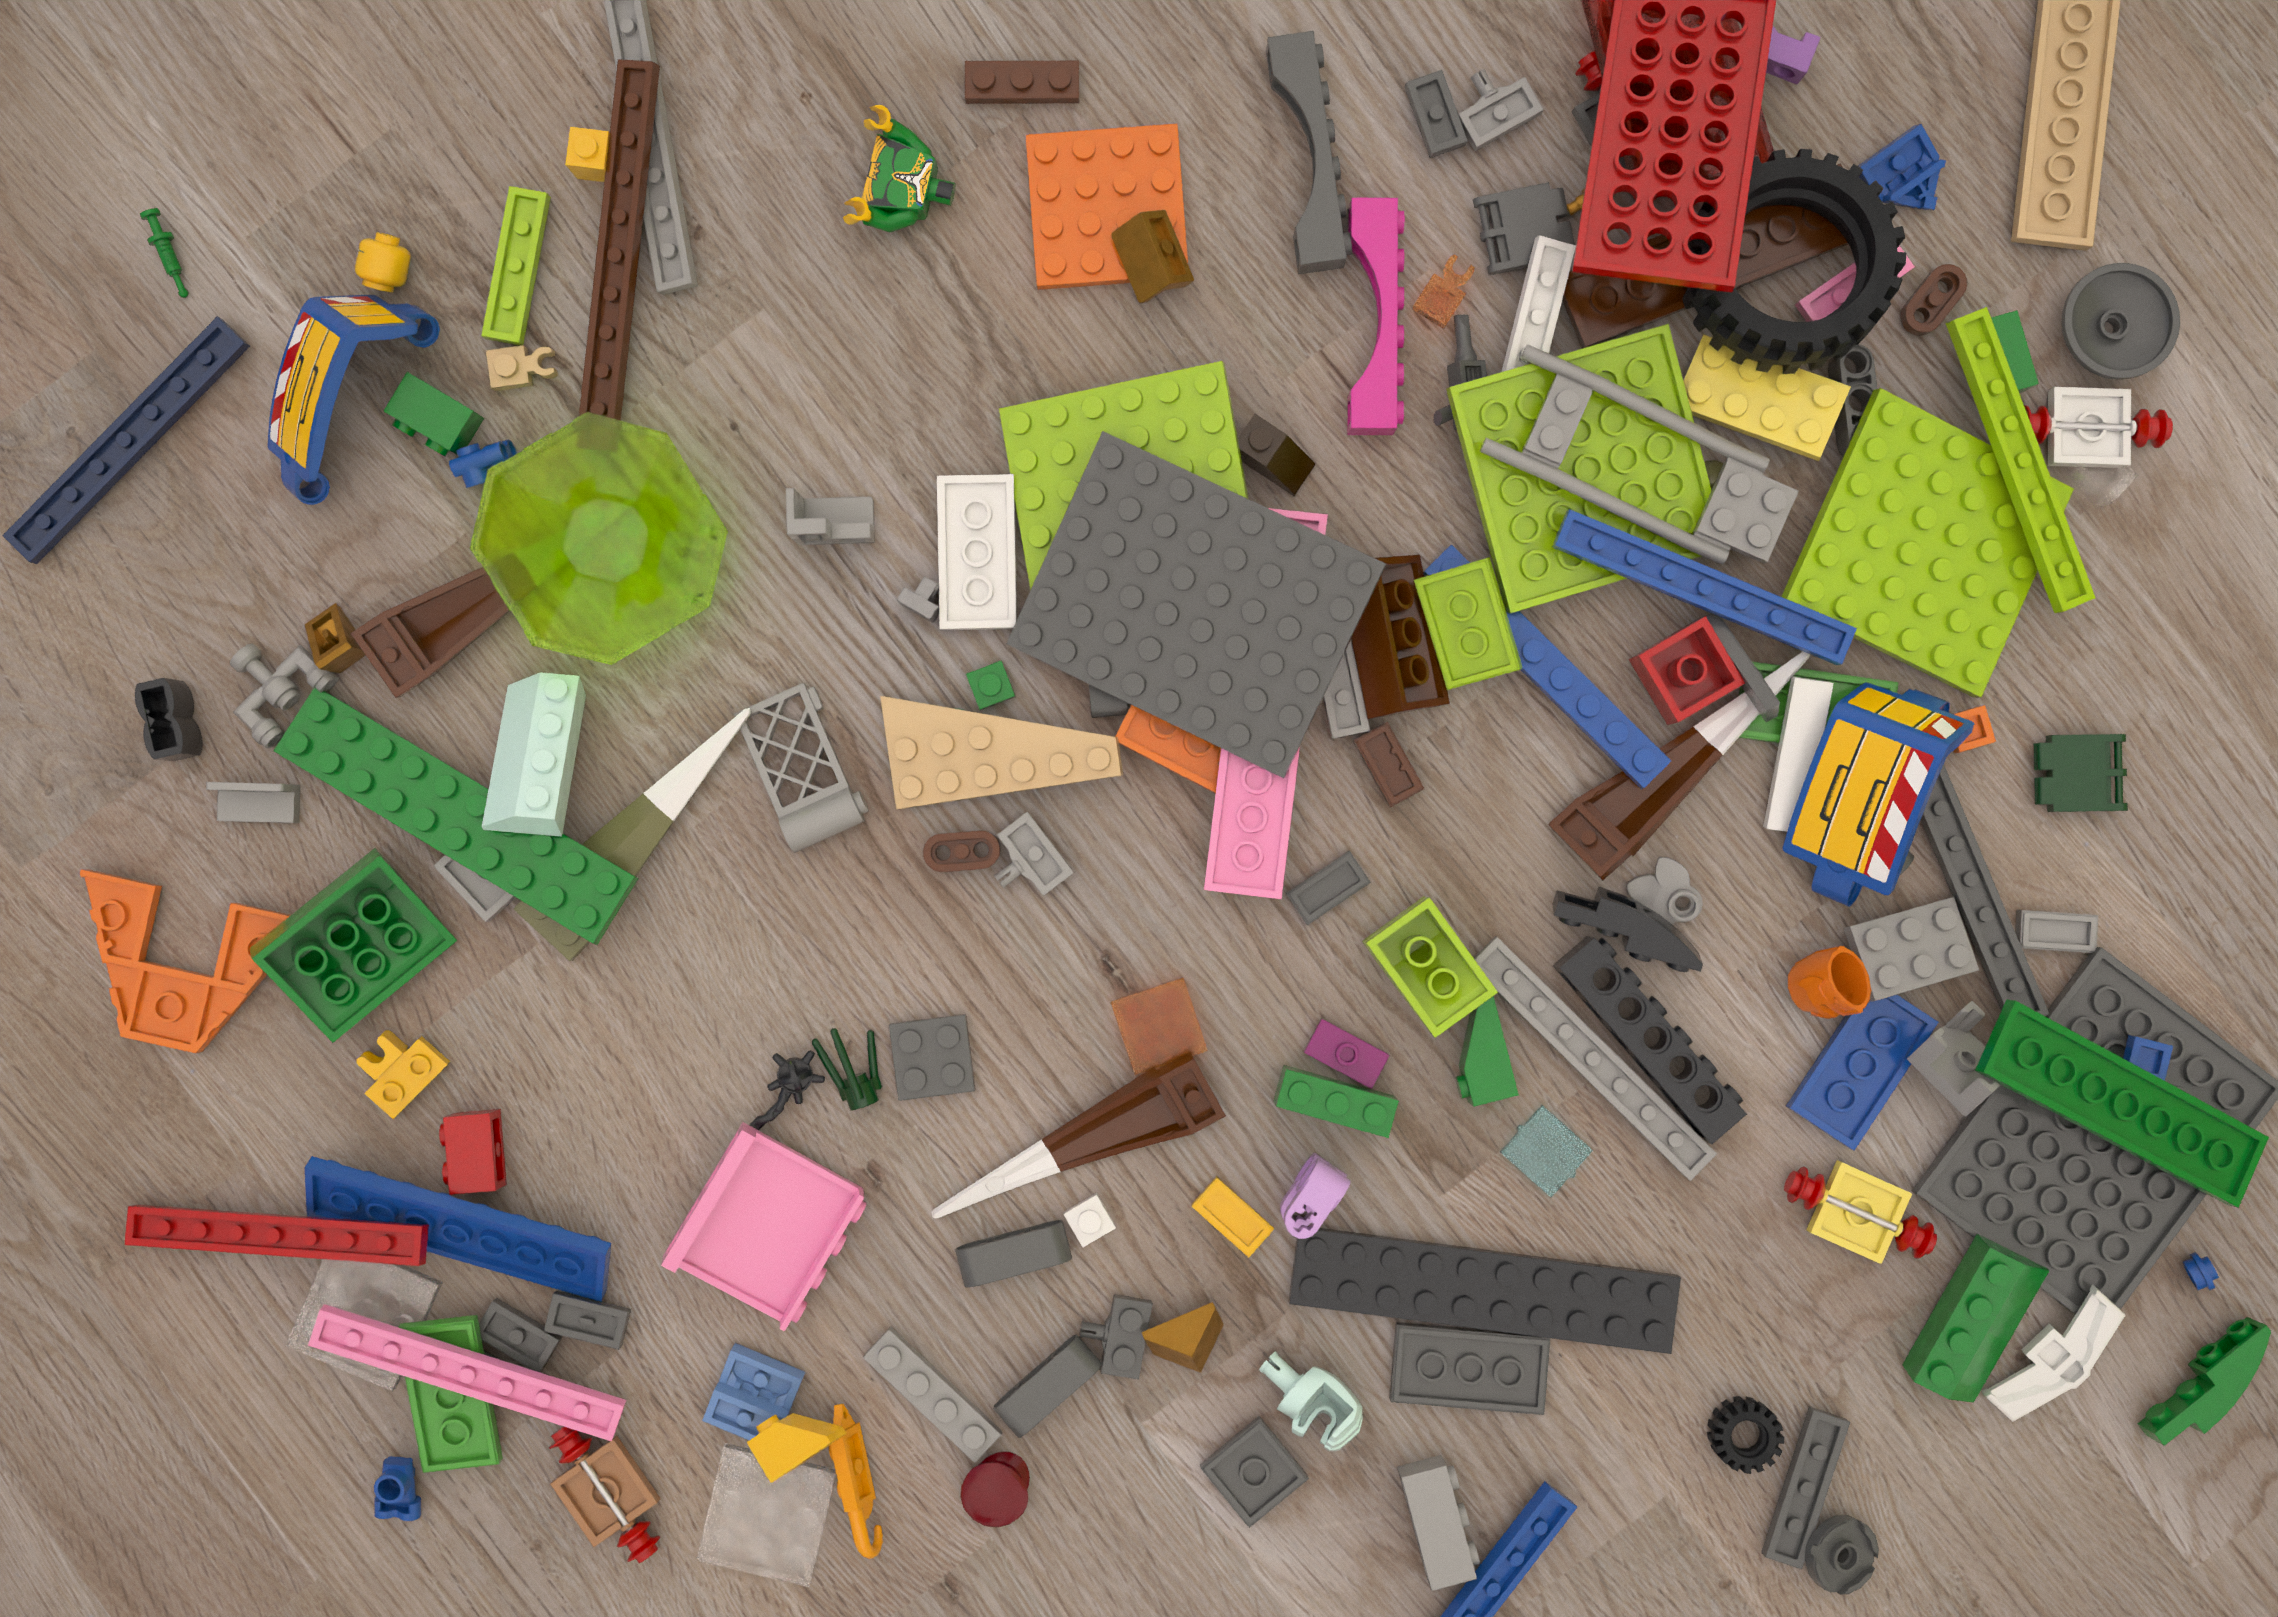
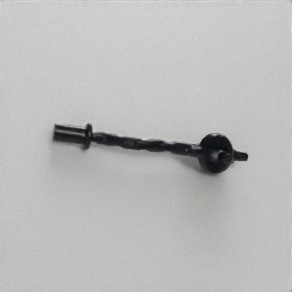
M809 1050L803 1058L793 1057L787 1060L778 1053L773 1055L772 1059L779 1065L777 1079L768 1084L767 1088L769 1091H773L781 1087L778 1100L765 1114L757 1116L749 1126L760 1130L767 1122L773 1121L784 1110V1105L788 1102L792 1093L795 1103L802 1104V1092L811 1083H824L825 1077L813 1074L810 1062L815 1055L813 1051Z

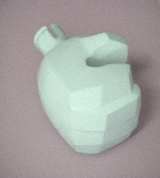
M1277 1352L1270 1355V1360H1266L1260 1367L1259 1371L1264 1373L1285 1393L1283 1395L1284 1399L1279 1404L1277 1410L1293 1419L1292 1433L1303 1437L1312 1421L1320 1413H1326L1331 1419V1423L1327 1425L1320 1440V1443L1324 1445L1326 1450L1339 1451L1359 1433L1363 1420V1407L1352 1391L1337 1376L1316 1366L1312 1367L1305 1375H1299Z

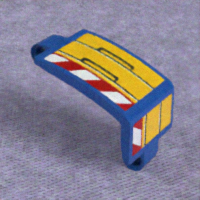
M1865 682L1836 704L1809 767L1782 847L1785 853L1817 866L1811 887L1813 892L1850 907L1856 901L1862 886L1883 895H1890L1894 891L1919 822L1947 756L1972 733L1974 722L1949 713V701L1916 689H1909L1900 695Z

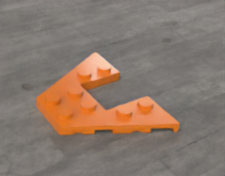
M89 869L80 870V876L85 878L92 909L89 910L91 920L97 925L96 940L102 963L107 965L112 988H109L112 1004L118 1011L116 1020L120 1036L191 1053L203 1052L267 975L252 960L250 948L291 915L240 903H230L214 976L145 961L162 886Z

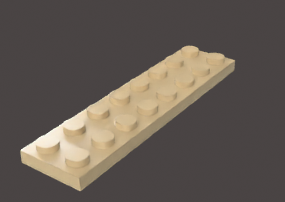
M2038 0L2011 242L2084 251L2093 247L2120 0Z

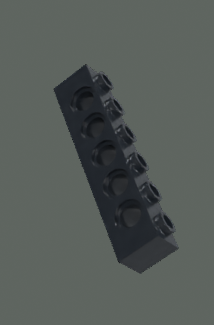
M1586 936L1558 960L1553 967L1704 1141L1710 1144L1715 1143L1747 1115L1739 1105L1743 1102V1099L1728 1083L1724 1087L1714 1076L1718 1070L1703 1054L1697 1057L1691 1050L1689 1045L1693 1041L1678 1025L1672 1028L1666 1021L1664 1016L1667 1014V1011L1661 1003L1653 996L1647 999L1638 987L1642 985V982L1636 974L1628 967L1622 970L1613 958L1617 953L1611 945L1603 938L1597 941L1595 937ZM1605 968L1609 972L1610 980L1604 988L1598 989L1594 985L1593 976L1598 969ZM1630 997L1635 1004L1634 1012L1629 1017L1622 1018L1618 1010L1619 1004L1624 998ZM1656 1027L1660 1033L1659 1041L1654 1046L1647 1047L1644 1042V1034L1649 1028ZM1681 1056L1685 1062L1684 1070L1679 1075L1672 1076L1669 1070L1670 1062L1673 1058ZM1706 1085L1710 1091L1709 1099L1706 1103L1697 1105L1695 1102V1092L1699 1087Z

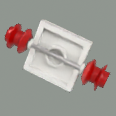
M2053 387L2048 390V410L2045 406H2039L2035 413H2031L2030 408L2024 405L2038 444H2042L2048 436V466L2125 468L2131 465V438L2138 448L2144 447L2148 440H2150L2154 448H2160L2165 441L2170 439L2173 431L2172 419L2168 417L2163 409L2157 410L2153 417L2150 416L2147 409H2141L2131 420V389Z

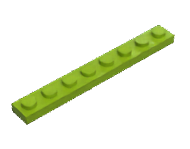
M1982 308L1945 323L2054 613L2067 611L2095 599V594L1988 308Z

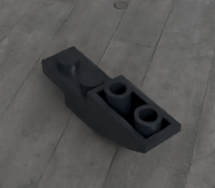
M1599 886L1594 900L1556 891L1552 903L1554 916L1559 917L1558 919L1562 923L1574 927H1580L1581 923L1596 927V931L1610 937H1618L1619 934H1622L1625 951H1628L1629 955L1637 960L1650 962L1653 958L1666 962L1668 967L1680 972H1688L1689 969L1701 972L1703 963L1699 952L1674 925L1643 904Z

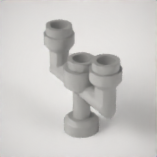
M254 644L244 646L230 660V665L237 672L248 671L262 684L233 713L251 729L252 738L267 749L276 745L283 737L284 732L273 719L264 718L257 710L266 701L274 708L280 707L283 711L291 708L301 696L297 692L298 686L289 679L298 669L306 675L307 683L313 689L316 688L320 693L323 691L328 692L339 680L334 674L335 672L319 669L314 663L313 656L301 645L276 668L274 674L260 662L261 651Z

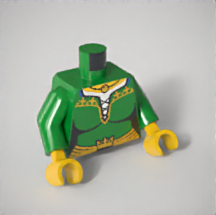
M875 105L869 107L878 114L879 123L876 124L871 119H865L864 126L871 131L882 129L883 135L877 134L862 198L853 197L844 202L845 205L854 207L857 212V216L854 214L845 215L843 217L845 223L853 225L862 220L866 226L886 232H894L914 225L917 220H925L931 201L951 206L956 183L936 178L938 166L930 148L909 128L897 120L891 119L890 112L885 106Z

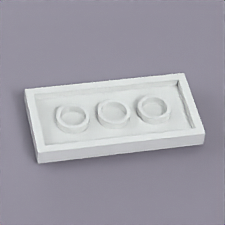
M1014 474L937 476L940 630L1013 629L1017 621Z

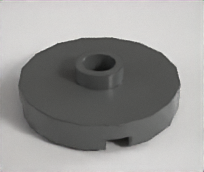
M1835 1515L1823 1521L1812 1533L1806 1547L1805 1563L1809 1576L1818 1586L1830 1593L1837 1592L1840 1595H1844L1862 1588L1875 1570L1872 1564L1874 1556L1878 1558L1879 1553L1876 1535L1867 1524L1849 1515Z

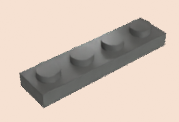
M1809 1406L1761 1551L1766 1558L1803 1569L1806 1547L1812 1533L1816 1529L1850 1425V1421L1846 1418Z

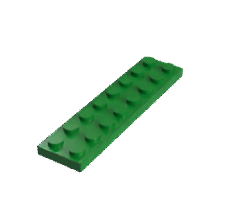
M2006 999L1975 1069L1976 1072L1997 1081L2000 1085L2228 1206L2239 1208L2269 1139L2268 1136L2016 1000Z

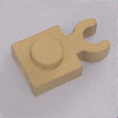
M524 345L486 350L491 389L501 391L533 386L531 375L535 374L545 379H552L558 376V371L555 368L543 369L541 365L544 358L555 356V351L549 347H540L532 355H528V348Z

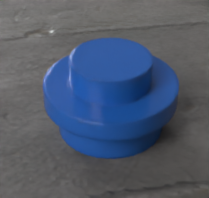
M2196 1252L2190 1254V1259L2182 1263L2195 1288L2201 1290L2207 1287L2209 1291L2215 1289L2213 1280L2218 1279L2219 1276L2207 1256L2200 1258Z

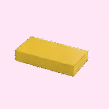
M1217 1176L1191 1204L1200 1215L1248 1258L1274 1230V1227Z

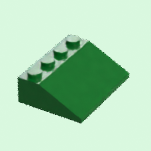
M374 848L250 948L252 960L333 1043L457 940L401 875Z

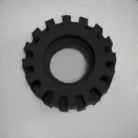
M1740 1396L1733 1397L1734 1402L1732 1403L1727 1399L1721 1402L1724 1408L1720 1411L1715 1408L1712 1412L1716 1416L1715 1419L1708 1420L1707 1426L1711 1429V1432H1707V1437L1712 1443L1710 1445L1711 1448L1725 1464H1728L1731 1469L1737 1472L1739 1469L1746 1474H1751V1469H1755L1758 1473L1765 1471L1762 1465L1767 1463L1771 1467L1775 1463L1771 1459L1772 1456L1776 1454L1780 1457L1782 1450L1778 1447L1779 1443L1784 1444L1785 1438L1780 1433V1431H1783L1781 1423L1777 1421L1775 1414L1760 1401L1757 1402L1751 1397L1746 1396V1400H1743ZM1742 1421H1752L1757 1424L1759 1429L1757 1442L1745 1449L1736 1447L1732 1441L1734 1427Z

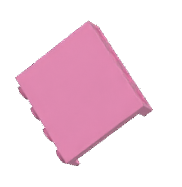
M742 1122L665 1251L661 1266L674 1273L678 1267L780 1321V1329L785 1331L791 1321L797 1323L807 1306L804 1298L810 1288L816 1290L824 1279L827 1269L823 1266L830 1254L837 1256L847 1238L843 1233L850 1221L856 1223L866 1207V1202L863 1201V1188Z

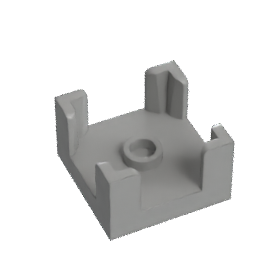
M1973 1001L1960 1010L1944 1027H1940L1907 1058L1965 1117L2001 1086L1997 1081H1993L1975 1071L1985 1046L1970 1030L1985 1017V1013Z

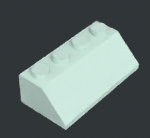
M540 672L508 685L482 822L483 830L562 837L586 699L580 676Z

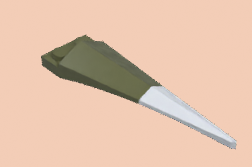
M747 708L739 713L582 845L637 877L701 782L750 716L751 709ZM520 901L514 908L525 921L569 961H573L590 943L523 901Z

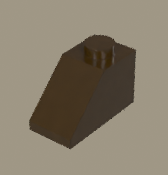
M1254 414L1238 438L1242 462L1293 496L1296 495L1316 464L1287 434L1257 414Z

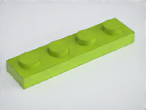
M509 186L481 334L487 340L515 345L524 344L551 199L546 192Z

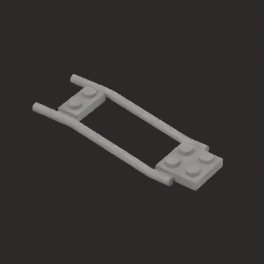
M1526 345L1521 359L1555 373L1556 376L1525 443L1523 452H1518L1486 438L1480 449L1481 453L1548 481L1723 565L1730 549L1761 563L1768 562L1799 492L1763 475L1769 464V458L1739 446L1595 373L1531 345ZM1592 390L1727 457L1693 535L1558 469L1588 404Z

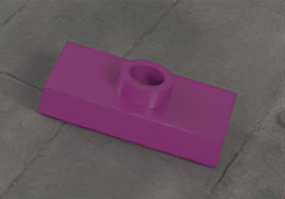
M1322 1018L1303 1051L1305 1054L1370 1089L1373 1088L1390 1056Z

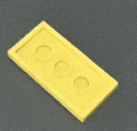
M1703 334L1683 380L1692 416L1819 461L1851 386L1800 368L1795 374H1783V365L1773 364L1768 373L1757 371V361L1746 358L1742 365L1731 360L1735 354L1734 351L1725 345L1717 351L1709 344L1712 337Z

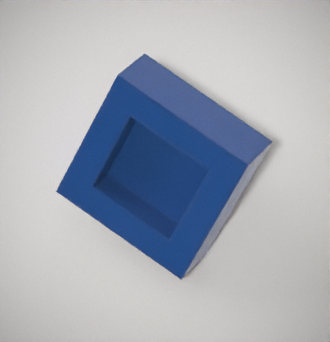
M2128 1035L2123 1059L2165 1081L2173 1046Z

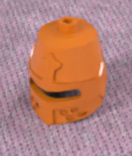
M1845 946L1816 951L1796 962L1788 974V990L1792 1000L1799 1009L1810 1012L1811 1016L1831 1019L1839 1015L1859 1014L1863 1012V1009L1870 1000L1871 986L1864 963L1853 951L1845 948Z

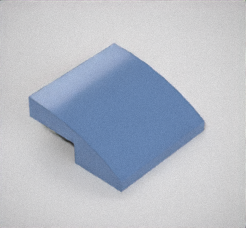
M735 1343L729 1353L702 1421L744 1439L751 1440L759 1434L756 1427L776 1414L779 1420L789 1415L806 1372Z

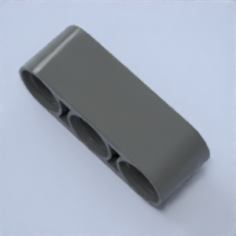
M1854 345L1845 356L1837 361L1831 358L1828 364V379L1851 386L1834 426L1837 448L1842 457L1846 453L1873 390L1878 389L1873 355L1863 345ZM1845 358L1853 360L1856 365V373H1851L1845 368ZM1850 395L1857 397L1860 401V412L1853 410L1850 406Z
M1062 1220L1034 1225L973 1241L955 1248L965 1288L976 1287L1053 1267L1072 1259Z
M1075 1334L1002 1396L993 1409L1014 1434L1021 1438L1087 1382L1100 1369L1102 1363L1081 1338Z

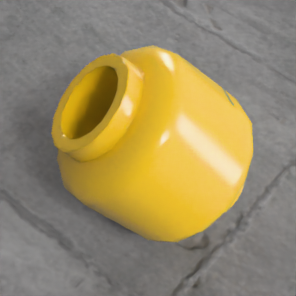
M376 232L375 239L365 238L360 241L355 263V273L363 279L362 285L385 292H394V287L405 285L411 254L406 248L399 246L400 238Z

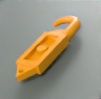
M838 1404L834 1405L833 1424L842 1426L847 1434L829 1445V1454L834 1461L838 1479L837 1492L842 1499L844 1512H848L853 1540L861 1556L871 1559L879 1554L883 1544L881 1526L875 1525L872 1545L866 1526V1520L872 1512L873 1500L876 1499L860 1422L855 1423L845 1405Z

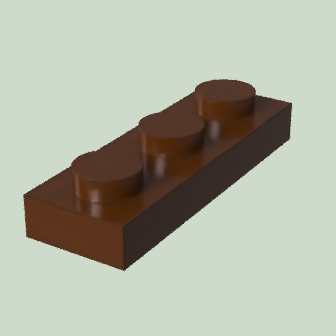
M1079 60L965 61L966 104L1079 103Z

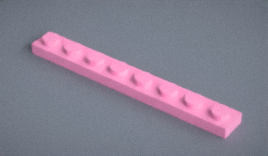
M326 1304L319 1310L308 1346L609 1441L613 1440L626 1403L625 1399Z

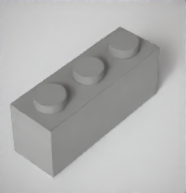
M1442 1455L1398 1466L1399 1477L1431 1590L1434 1591L1477 1579L1473 1565L1480 1564L1474 1541L1467 1542L1463 1528L1470 1526L1464 1503H1456L1453 1490L1460 1489L1454 1466L1447 1467Z

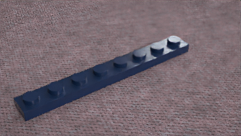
M217 316L2 536L28 562L38 564L235 363L250 345L223 319Z

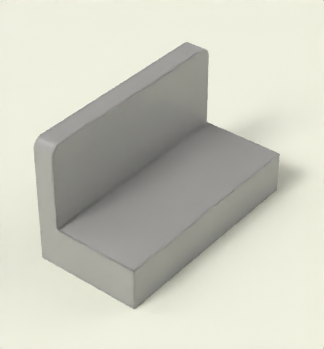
M206 782V790H218L217 821L299 823L300 785Z

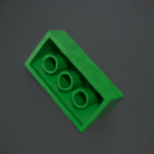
M1976 1234L1902 1364L1913 1382L1949 1400L1974 1403L2049 1270L2016 1252Z

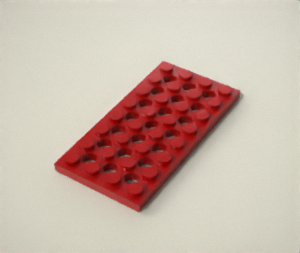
M1614 0L1572 272L1733 292L1739 262L1776 0ZM1647 10H1656L1662 15L1663 19L1658 23H1648L1642 18L1641 14ZM1687 14H1694L1701 19L1702 25L1696 28H1689L1682 23L1681 18ZM1725 19H1735L1741 24L1742 29L1734 33L1727 32L1722 28L1721 22ZM1641 46H1650L1656 50L1657 56L1650 60H1644L1637 55L1636 50ZM1688 50L1695 54L1697 61L1692 64H1682L1677 60L1676 54L1680 51ZM1721 55H1729L1735 59L1737 65L1731 69H1723L1717 65L1715 59ZM1636 82H1644L1650 86L1652 92L1647 96H1637L1631 91L1630 86ZM1675 87H1684L1690 91L1691 98L1686 101L1675 100L1671 96L1670 90ZM1717 91L1725 92L1730 96L1731 103L1725 106H1718L1711 101L1710 95ZM1637 118L1645 123L1646 129L1640 133H1632L1626 129L1624 123L1629 119ZM1671 123H1677L1684 127L1686 134L1680 138H1673L1666 134L1664 127ZM1710 128H1718L1724 132L1726 139L1719 143H1713L1705 137L1704 132ZM1625 155H1633L1639 159L1641 165L1635 170H1626L1620 165L1619 159ZM1664 160H1673L1680 166V172L1674 175L1664 174L1660 170L1659 164ZM1704 165H1713L1720 171V177L1714 180H1707L1700 175L1699 168ZM1619 192H1628L1634 197L1635 203L1629 207H1620L1614 202L1613 196ZM1658 197H1668L1674 202L1675 208L1670 212H1660L1654 207L1653 201ZM1698 202H1708L1714 207L1715 214L1710 217H1701L1695 213L1693 206ZM1613 229H1622L1629 235V241L1617 245L1608 239L1607 234ZM1653 234H1662L1668 239L1669 246L1662 250L1654 249L1649 245L1647 238ZM1693 239H1702L1709 245L1710 250L1703 255L1694 254L1689 250L1688 242Z

